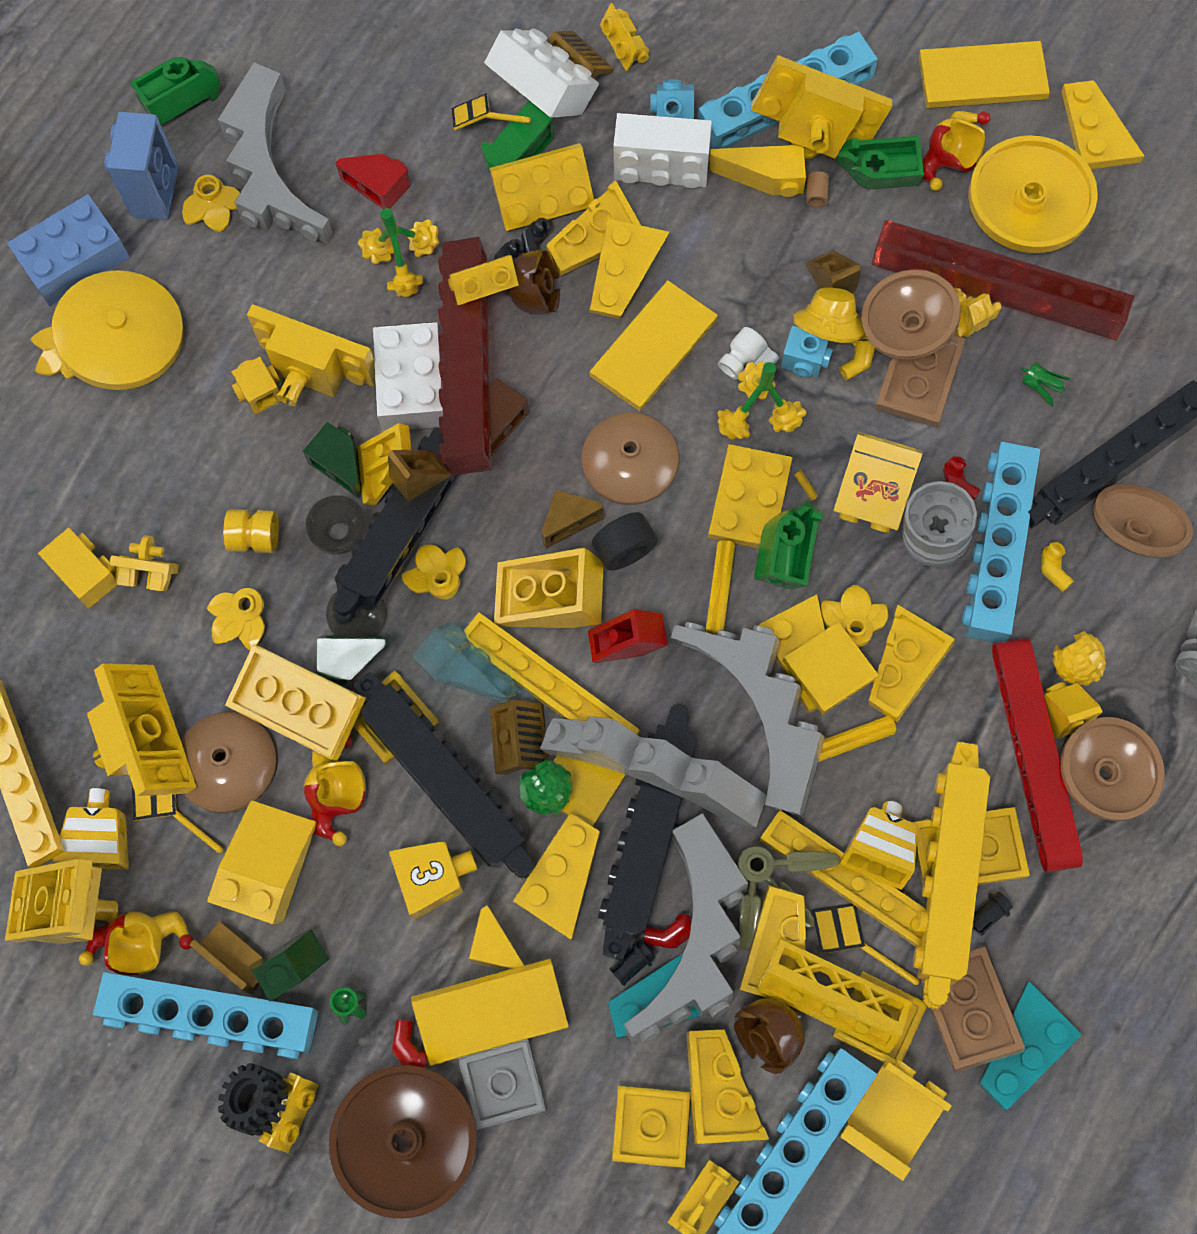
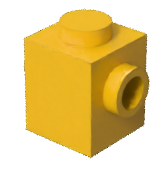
M261 357L244 361L237 369L231 371L236 380V383L231 385L240 402L247 400L254 415L281 402L276 397L277 393H279L276 384L281 381L273 366L269 365L266 367Z

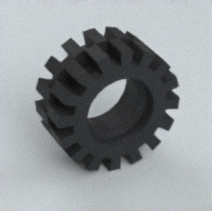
M247 1063V1067L244 1065L237 1067L238 1073L231 1072L229 1075L230 1083H223L222 1088H225L226 1092L225 1094H219L218 1100L222 1101L223 1104L218 1106V1112L223 1114L220 1119L226 1123L227 1127L247 1135L261 1136L263 1135V1130L269 1132L273 1129L271 1122L278 1124L281 1119L277 1115L279 1110L285 1112L286 1105L281 1103L282 1100L288 1099V1093L282 1091L287 1085L285 1081L281 1080L283 1077L280 1074L260 1065ZM257 1090L255 1103L248 1110L250 1098Z

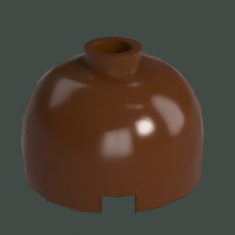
M543 249L520 254L513 260L518 286L504 290L506 295L510 296L518 309L529 314H546L556 311L560 300V288L554 290L553 279L559 278L552 255L549 251H543Z
M764 998L746 1005L735 1014V1017H739V1020L734 1023V1030L738 1040L752 1059L757 1053L760 1059L765 1062L761 1068L773 1074L782 1073L799 1057L805 1039L802 1017L795 1008L776 999Z

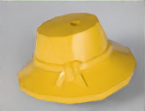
M820 288L816 291L806 308L793 314V321L796 326L824 340L846 343L858 341L866 336L862 326V317L856 312L854 294L844 289Z

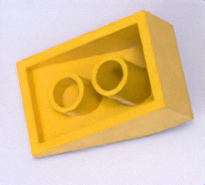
M579 548L498 562L494 623L501 627L578 628L601 624L602 561L586 548Z
M251 800L218 867L207 902L270 924L284 922L317 822Z

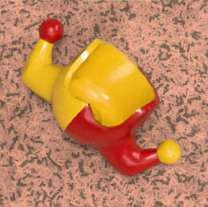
M955 111L949 119L943 120L933 129L929 138V150L922 159L924 172L922 178L930 184L931 190L938 191L943 186L942 179L936 178L935 172L937 170L947 167L968 172L977 165L985 146V131L973 123H979L980 125L988 124L990 121V114L983 111L977 114Z
M350 736L348 737L344 745V748H348L351 746L352 739ZM313 750V769L310 770L305 779L304 796L311 807V820L317 822L314 834L332 840L336 846L341 847L346 843L347 836L343 832H336L332 828V820L336 815L352 814L361 809L366 793L364 775L359 765L354 761H334Z
M126 912L114 918L109 925H103L93 930L92 940L87 942L85 951L79 955V962L84 966L93 964L94 954L104 947V963L109 970L124 975H140L148 973L157 967L161 954V943L165 937L172 933L176 934L180 938L179 946L184 950L192 948L189 944L194 938L189 935L186 923L178 912L163 913L152 918L142 912Z

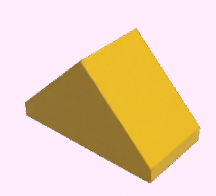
M486 905L480 911L469 956L470 961L475 964L506 971L524 966L491 910Z

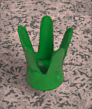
M1035 362L1029 370L1023 366L1021 367V370L1027 373L1022 384L1035 390L1052 407L1054 405L1052 396L1040 384L1058 393H1063L1065 391L1064 382L1056 377L1065 380L1071 379L1070 377L1046 370L1038 362Z
M341 987L332 993L329 1000L330 1008L343 1025L348 1024V1015H353L360 1019L366 1017V1011L358 1004V1001L366 998L364 992Z

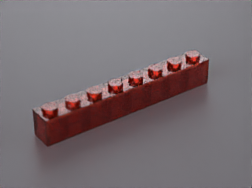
M886 219L871 264L895 273L906 270L933 272L947 280L953 288H960L961 292L977 298L981 294H989L992 303L1000 302L1002 306L1117 341L1126 325L1134 295Z
M480 237L442 242V256L438 257L439 270L441 275H443V281L438 283L440 299L443 301V307L438 309L439 321L443 327V334L438 336L440 351L443 354V361H439L438 364L439 374L443 381V388H439V401L443 408V416H439V428L443 436V444L439 445V456L442 464H447L452 476L491 470L488 296L457 305L454 291H451L448 284L450 274L487 263V254Z

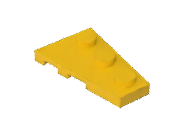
M1094 80L1063 85L1061 93L1075 150L1087 162L1090 169L1142 162L1144 154Z
M571 812L513 901L570 940H573L575 926L583 903L587 880L591 872L601 832Z

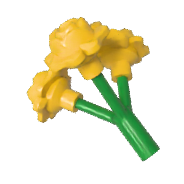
M386 208L380 212L385 231L382 233L380 228H376L373 231H363L358 245L362 249V257L370 259L372 264L375 265L379 262H389L391 260L390 254L394 253L397 262L395 266L397 275L392 281L387 282V290L395 291L398 297H410L418 292V286L424 283L423 275H415L409 272L407 264L403 262L397 236L399 234L407 236L410 240L409 249L414 251L415 256L421 257L424 254L432 255L433 249L439 244V229L429 219L424 222H415L414 228L410 230L399 227L392 210Z
M762 361L755 365L753 362H748L744 371L738 373V380L742 381L738 385V390L745 392L748 400L743 406H739L735 412L729 409L718 411L719 419L717 421L722 435L727 436L731 440L736 438L742 439L743 437L748 438L750 436V425L745 420L749 415L748 410L757 398L765 399L768 392L775 401V409L772 412L773 416L768 420L773 425L774 431L779 432L783 430L784 432L791 433L801 426L803 422L802 417L807 412L802 408L800 401L792 404L791 401L786 402V400L780 398L773 381L776 372V365L774 363H764Z

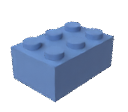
M118 112L116 124H113L111 127L110 137L112 144L110 152H107L105 155V169L110 173L114 187L118 189L122 202L127 206L132 217L168 220L179 165L160 122L154 114Z
M88 194L7 242V245L49 307L60 301L66 291L80 280L93 274L109 271L130 258L121 240Z

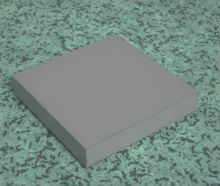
M528 1039L458 1058L469 1106L472 1110L477 1130L546 1111Z

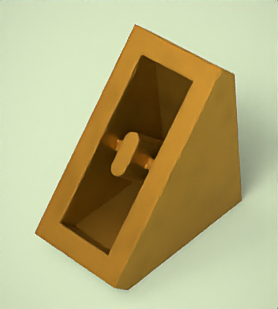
M835 250L806 262L807 268L819 289L832 287L844 289L851 293L856 292L861 272L860 264Z
M391 450L388 454L389 478L408 502L443 482L451 475L432 450Z
M555 490L542 529V539L545 548L547 549L603 520L604 510L601 502Z

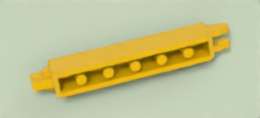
M964 742L956 743L950 763H948L943 773L937 774L935 793L940 794L939 807H933L930 823L932 828H936L935 840L929 841L926 854V862L932 863L930 876H924L922 885V897H927L926 911H920L917 924V932L923 933L921 947H915L913 956V968H918L917 978L924 979L923 1002L931 1010H937L941 1008V1005H945L949 998L947 994L950 992V984L953 985L967 974L990 776L984 769L979 768L978 745Z

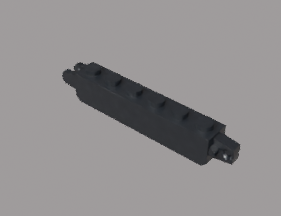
M1194 380L1189 382L1042 487L1038 495L1032 500L1036 506L1028 511L1030 514L1029 527L1032 529L1046 519L1051 524H1060L1095 499L1102 490L1116 484L1197 425V382Z
M452 416L442 429L435 427L429 437L424 436L417 449L432 450L451 475L443 482L409 502L397 487L392 486L385 498L386 505L381 513L376 512L371 518L367 535L364 539L359 538L352 550L353 557L347 565L343 564L339 568L335 576L338 594L336 595V600L332 603L333 611H335L334 619H336L339 625L351 624V621H353V618L356 617L361 608L366 611L377 609L467 464L465 441L470 431V424L466 421Z
M370 672L357 680L353 686L359 695L366 698L362 713L365 724L486 865L499 868L504 863L518 878L526 879L529 877L534 865L531 858H528L529 855L522 848L525 845V839L522 835L526 832L513 817L507 820L500 812L503 805L491 791L485 794L477 785L480 782L477 774L468 765L462 768L455 760L458 753L446 739L440 742L432 733L436 728L424 714L418 717L410 708L414 703L403 689L396 691L391 684L386 687Z
M677 703V705L674 704L671 710H669L670 714L667 716L665 726L658 724L656 733L649 732L648 738L666 740L693 758L696 749V739L691 732L686 731L687 723L689 722V711L686 705ZM637 778L635 785L641 786L637 799H630L626 818L632 819L629 831L621 832L617 851L622 852L619 866L612 865L607 885L613 886L610 899L603 898L598 914V919L604 920L602 924L603 930H605L603 956L618 961L624 959L633 938L638 939L645 935L671 842L672 831L674 830L682 797Z

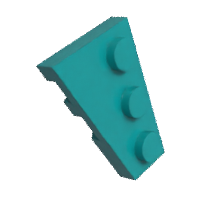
M683 954L608 1002L617 1039L627 1036L624 1024L647 1008L666 987L681 962ZM695 1007L691 1009L692 1014L684 1021L700 1017ZM672 1021L664 1025L663 1027L672 1025Z
M1030 981L1026 982L1021 993L1022 995L1014 1011H1012L1013 1019L1025 1047L1024 1052L989 1062L978 1083L1003 1111H1007L1082 1035Z

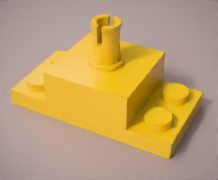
M777 55L752 101L751 111L779 121V138L808 148L812 152L816 151L818 154L821 153L836 158L844 143L851 138H858V140H871L874 138L892 108V99Z
M251 305L247 317L259 345L266 350L278 377L286 379L276 395L277 399L284 404H287L289 400V406H296L304 386L334 398L345 376L356 385L367 384L372 387L375 386V362L370 348L257 305Z
M101 664L94 669L104 702L87 713L98 749L93 753V758L101 755L99 759L94 761L96 765L105 769L107 776H130L136 796L187 794L196 789L197 786L155 666Z
M78 858L15 871L5 941L16 943L39 941L66 944L92 940L95 920L110 923L118 914L117 901L98 899L102 868L92 867V860Z

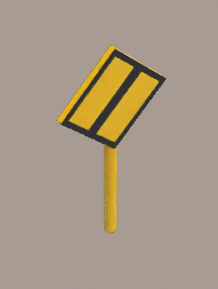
M487 93L452 108L454 130L485 117L521 123L530 122L529 117L490 112Z
M132 785L133 821L173 816L217 853L223 852V848L177 811L176 794L136 796Z
M850 903L811 910L820 954L861 948L913 985L919 984V979L864 943L855 905Z

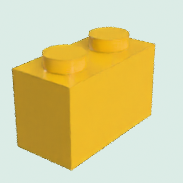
M67 528L38 554L89 609L117 586L116 579L112 575L116 569L114 566H110V562L104 555L98 559L91 552L96 547L83 532L76 536L70 528Z

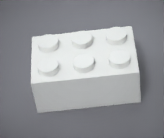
M501 30L484 63L549 117L582 115L599 85L591 77L592 73L584 66L574 64L569 60V54L556 46L553 47L548 43L546 35L539 30Z
M617 113L613 145L614 180H621L625 183L648 182L658 186L673 184L683 185L687 188L706 187L712 121Z
M438 323L374 327L377 417L382 432L398 423L408 425L409 430L443 427L446 424L442 345Z

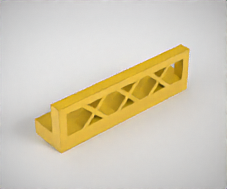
M782 939L779 940L770 964L757 988L758 991L888 1054L902 1036L912 1005L911 1001ZM782 953L795 959L800 968L791 970L779 964ZM822 972L827 974L833 984L824 986L818 983L813 973ZM854 987L860 990L866 1001L857 1002L851 999L846 989ZM887 1003L899 1009L900 1012L897 1020L884 1015L879 1005Z

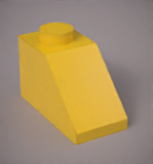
M1062 682L1045 690L1047 694L1044 697L1055 740L1071 735L1084 723L1095 720L1102 713L1100 705L1078 683L1066 687L1065 682Z

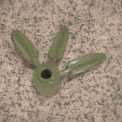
M752 846L743 849L737 856L736 865L744 878L750 881L748 895L745 894V898L741 900L739 919L740 947L744 951L750 949L760 916L761 898L755 896L756 882L765 880L771 886L794 892L785 882L777 884L770 875L774 867L787 866L789 872L816 871L837 866L841 861L840 856L829 852H790L787 854L786 859L773 860L770 852L762 847ZM755 857L760 858L763 862V866L759 871H753L750 867V862ZM805 906V928L810 929L814 926V918Z

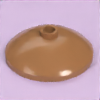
M906 270L886 277L870 291L862 308L861 320L868 341L879 352L896 359H918L935 353L950 341L958 328L961 308L955 289L943 277L925 270ZM911 323H918L916 327H908Z
M620 413L604 419L591 430L582 449V469L589 485L597 494L617 504L638 505L654 500L669 488L678 470L679 452L673 435L661 422L641 413ZM628 446H632L636 449V451L633 453H627L624 449Z
M1117 484L1102 490L1095 500L1093 513L1099 527L1111 541L1129 552L1152 558L1169 557L1183 552L1192 540L1193 526L1188 515L1173 500L1155 490L1133 484Z
M221 712L209 715L191 726L181 739L197 786L196 789L184 795L192 803L204 810L215 813H231L245 809L251 800L258 801L265 794L274 779L277 767V753L274 742L259 722L243 714ZM219 752H225V759L221 762H216V755Z
M1103 717L1086 722L1070 735L1061 755V774L1067 791L1082 809L1095 817L1109 821L1133 819L1148 811L1158 800L1163 789L1165 771L1159 749L1145 731L1129 721L1113 717ZM1100 769L1106 771L1108 775L1107 780L1100 776Z

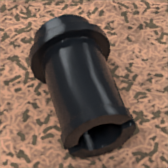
M999 891L995 895L990 893L988 895L989 900L974 913L972 928L980 936H983L1003 916H1010L1009 911L1013 908V905Z
M642 941L637 946L633 943L631 945L633 949L625 955L624 959L609 968L623 986L647 964L649 967L652 966L651 961L655 956Z

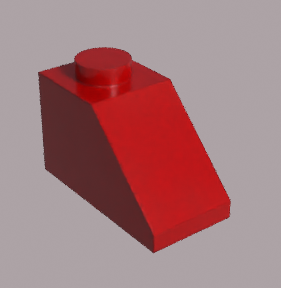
M383 153L339 158L336 162L340 180L382 209H390L410 188L407 167L400 160H392Z
M633 609L588 630L593 663L645 656L668 646L662 613Z

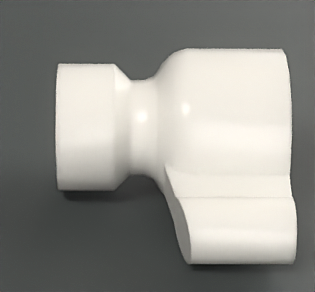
M743 327L731 341L730 354H725L718 362V366L730 378L737 380L738 373L744 371V366L748 362H753L755 365L762 361L775 364L779 360V356L768 347L767 342L760 334L749 327Z

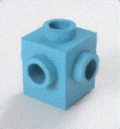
M668 79L664 80L663 84H657V94H650V113H656V116L694 119V85L681 84V80ZM672 101H673V102H676V103L673 104V105L668 104L669 102H672Z
M792 326L783 353L781 368L793 371L801 377L812 376L818 378L821 367L828 368L833 349L827 348L829 340L821 339L799 327Z

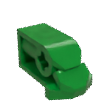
M175 57L131 81L130 85L147 114L156 115L160 125L208 97L212 102L218 98L220 80L214 66L202 60Z
M528 101L517 116L529 117V123L511 121L491 145L485 141L481 144V151L487 170L541 154L555 138L553 117H549L540 108Z
M920 136L871 140L851 138L844 143L836 157L841 167L849 172V175L857 184L865 189L919 186L924 175Z
M805 501L794 508L787 509L764 525L754 580L790 590L807 586L818 521L823 519V513L811 502Z

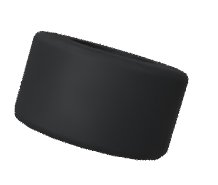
M639 512L629 513L615 519L604 526L592 539L593 548L605 568L610 571L620 570L646 556L657 544L656 534L645 516Z

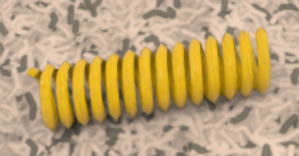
M799 469L800 472H797L794 476L799 484H801L800 486H802L803 490L806 491L805 493L811 499L810 501H813L817 498L818 494L802 470Z

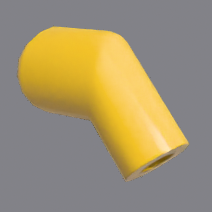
M853 343V346H855L854 359L839 367L840 374L844 380L847 381L871 367L875 352L872 344Z
M1051 542L1049 546L1044 547L1041 553V572L1063 593L1072 585L1074 580L1061 569L1062 556L1065 554L1064 546L1059 542Z

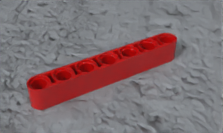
M1028 637L993 643L992 657L1041 866L1045 873L1080 868L1083 864L1081 846L1068 792L1061 774V763L1032 644Z

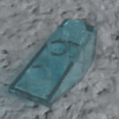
M451 622L434 628L412 655L437 681L503 703L521 693L515 686L513 679L505 672H501L491 662L489 655L482 649L476 648L467 639L464 630Z

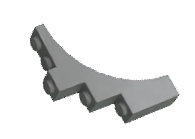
M254 62L218 118L224 138L230 143L235 144L226 162L232 178L244 186L234 202L240 219L248 226H259L266 230L269 229L274 221L281 228H292L299 231L308 240H319L328 244L333 236L329 219L307 207L292 194L278 176L274 167L271 154L272 127L276 111L286 93L281 73Z
M686 622L685 627L674 625L671 638L677 644L699 651L723 665L739 680L752 698L763 722L769 747L770 780L765 805L771 809L803 817L825 737L822 733L817 732L818 726L798 721L797 727L793 726L803 689L799 684L795 683L796 678L776 673L775 678L771 677L780 646L779 639L773 635L774 631L754 625L753 630L743 628L740 641H738L737 635L730 632L718 630L717 635L704 632L705 627L698 624Z
M589 717L588 721L552 718L540 747L542 751L549 755L598 765L660 787L697 804L730 824L756 828L766 802L767 795L718 761L691 758L668 741L639 737L614 719Z
M703 814L698 815L672 831L673 843L685 865L692 890L693 916L691 931L681 962L666 987L647 1008L624 1024L625 1032L632 1044L640 1040L642 1044L653 1040L661 1033L659 1028L671 1021L674 1025L684 1021L692 1014L691 1009L694 1007L702 1019L709 1015L712 1018H716L725 1013L731 1007L729 1003L733 1001V991L714 962L719 960L720 963H723L738 952L736 948L740 946L741 937L722 907L726 906L727 909H730L741 903V900L745 898L744 894L747 893L748 882Z

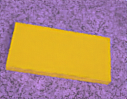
M1041 41L923 49L919 52L926 108L1046 100L1049 97L1050 91Z
M667 280L589 371L590 377L641 412L716 323L718 315Z
M253 644L225 706L331 760L338 761L366 698L261 646Z
M551 958L411 997L412 1007L430 1066L569 1027Z

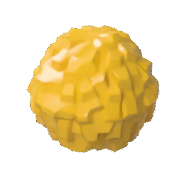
M1083 631L1073 635L1076 641L1062 650L1058 645L1055 646L1052 652L1054 656L1052 661L1056 668V674L1062 677L1064 681H1067V683H1078L1079 685L1087 686L1093 681H1099L1100 677L1103 676L1106 669L1105 649L1102 643L1092 634H1087Z

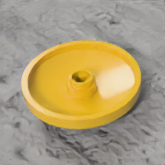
M1029 135L1004 140L993 146L981 157L971 177L968 198L971 212L977 224L994 241L1019 252L1045 253L1067 246L1085 231L1095 212L1098 191L1092 170L1075 150L1051 138Z
M105 271L80 280L62 296L52 318V337L62 363L80 380L103 389H133L156 380L175 362L183 343V322L175 299L155 280L130 271Z

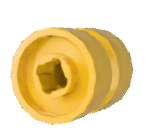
M228 509L224 519L223 531L225 549L228 552H247L252 547L255 553H275L279 538L277 512L257 510L254 515H251L248 510Z

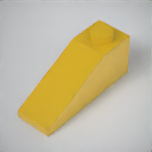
M789 145L710 149L709 171L772 196L793 197L798 194H804L806 181L804 147Z

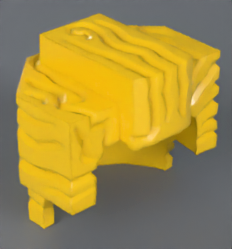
M954 288L961 308L960 322L954 335L969 337L974 332L988 326L989 322L999 314L1002 308L1001 303L991 304L989 294L985 293L977 298L972 296L966 298V294L961 292L960 288Z

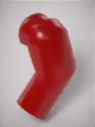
M958 456L951 457L943 468L945 482L954 483L963 488L975 501L981 490L965 481L963 470L966 466L965 461Z
M680 914L676 917V921L665 930L647 926L644 944L668 949L678 948L689 939L692 917L687 914Z
M396 1020L392 1044L394 1056L401 1065L424 1068L427 1064L426 1053L418 1051L411 1043L413 1022Z

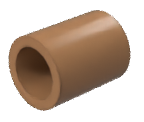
M820 171L812 172L807 176L806 203L811 207L826 206L828 204L829 175Z

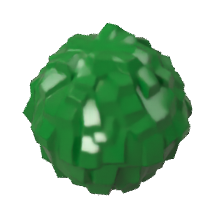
M544 760L542 763L535 765V770L526 771L521 775L519 786L520 798L525 802L526 807L535 813L542 815L554 813L557 815L569 803L572 793L571 772L567 771L561 764H556L552 760Z

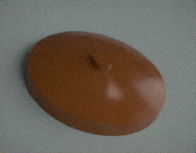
M410 1065L384 1068L359 1081L350 1089L339 1104L329 1135L331 1165L343 1190L362 1208L388 1218L404 1219L422 1216L435 1211L450 1201L469 1177L477 1151L476 1123L472 1110L463 1094L455 1085L440 1074L426 1068Z

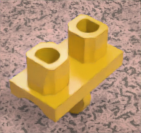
M143 536L140 544L130 543L129 552L137 553L139 558L111 555L110 566H116L117 585L137 587L139 570L148 571L146 589L167 591L171 574H178L179 564L152 560L153 556L163 557L164 548L155 546L152 536Z

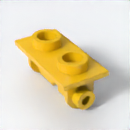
M611 3L600 23V27L625 71H629L633 61L644 63L649 59V49L640 35L631 36L635 35L637 30L628 12L622 9H615L613 3Z
M508 255L450 274L448 284L451 291H454L457 305H461L518 286L512 256Z
M289 1072L287 1078L283 1077L282 1079L287 1085L282 1091L288 1093V1099L282 1100L281 1103L286 1105L285 1112H278L277 1115L281 1118L278 1124L271 1122L273 1129L269 1132L263 1130V1135L259 1139V1142L266 1144L268 1147L288 1154L299 1136L301 1124L308 1109L314 1102L315 1093L319 1084Z
M709 1160L667 1223L682 1234H706L739 1181L726 1170Z

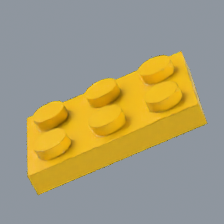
M580 143L489 168L506 231L530 225L538 218L548 220L587 209L588 205L594 200L584 152Z
M728 444L708 538L732 541L738 545L759 549L764 525L781 513L792 457Z
M1015 807L986 811L978 885L1028 878L1030 873ZM931 820L912 822L917 827L916 858L922 885L924 876H930L932 863L926 862L928 843L935 840L936 828L930 826Z

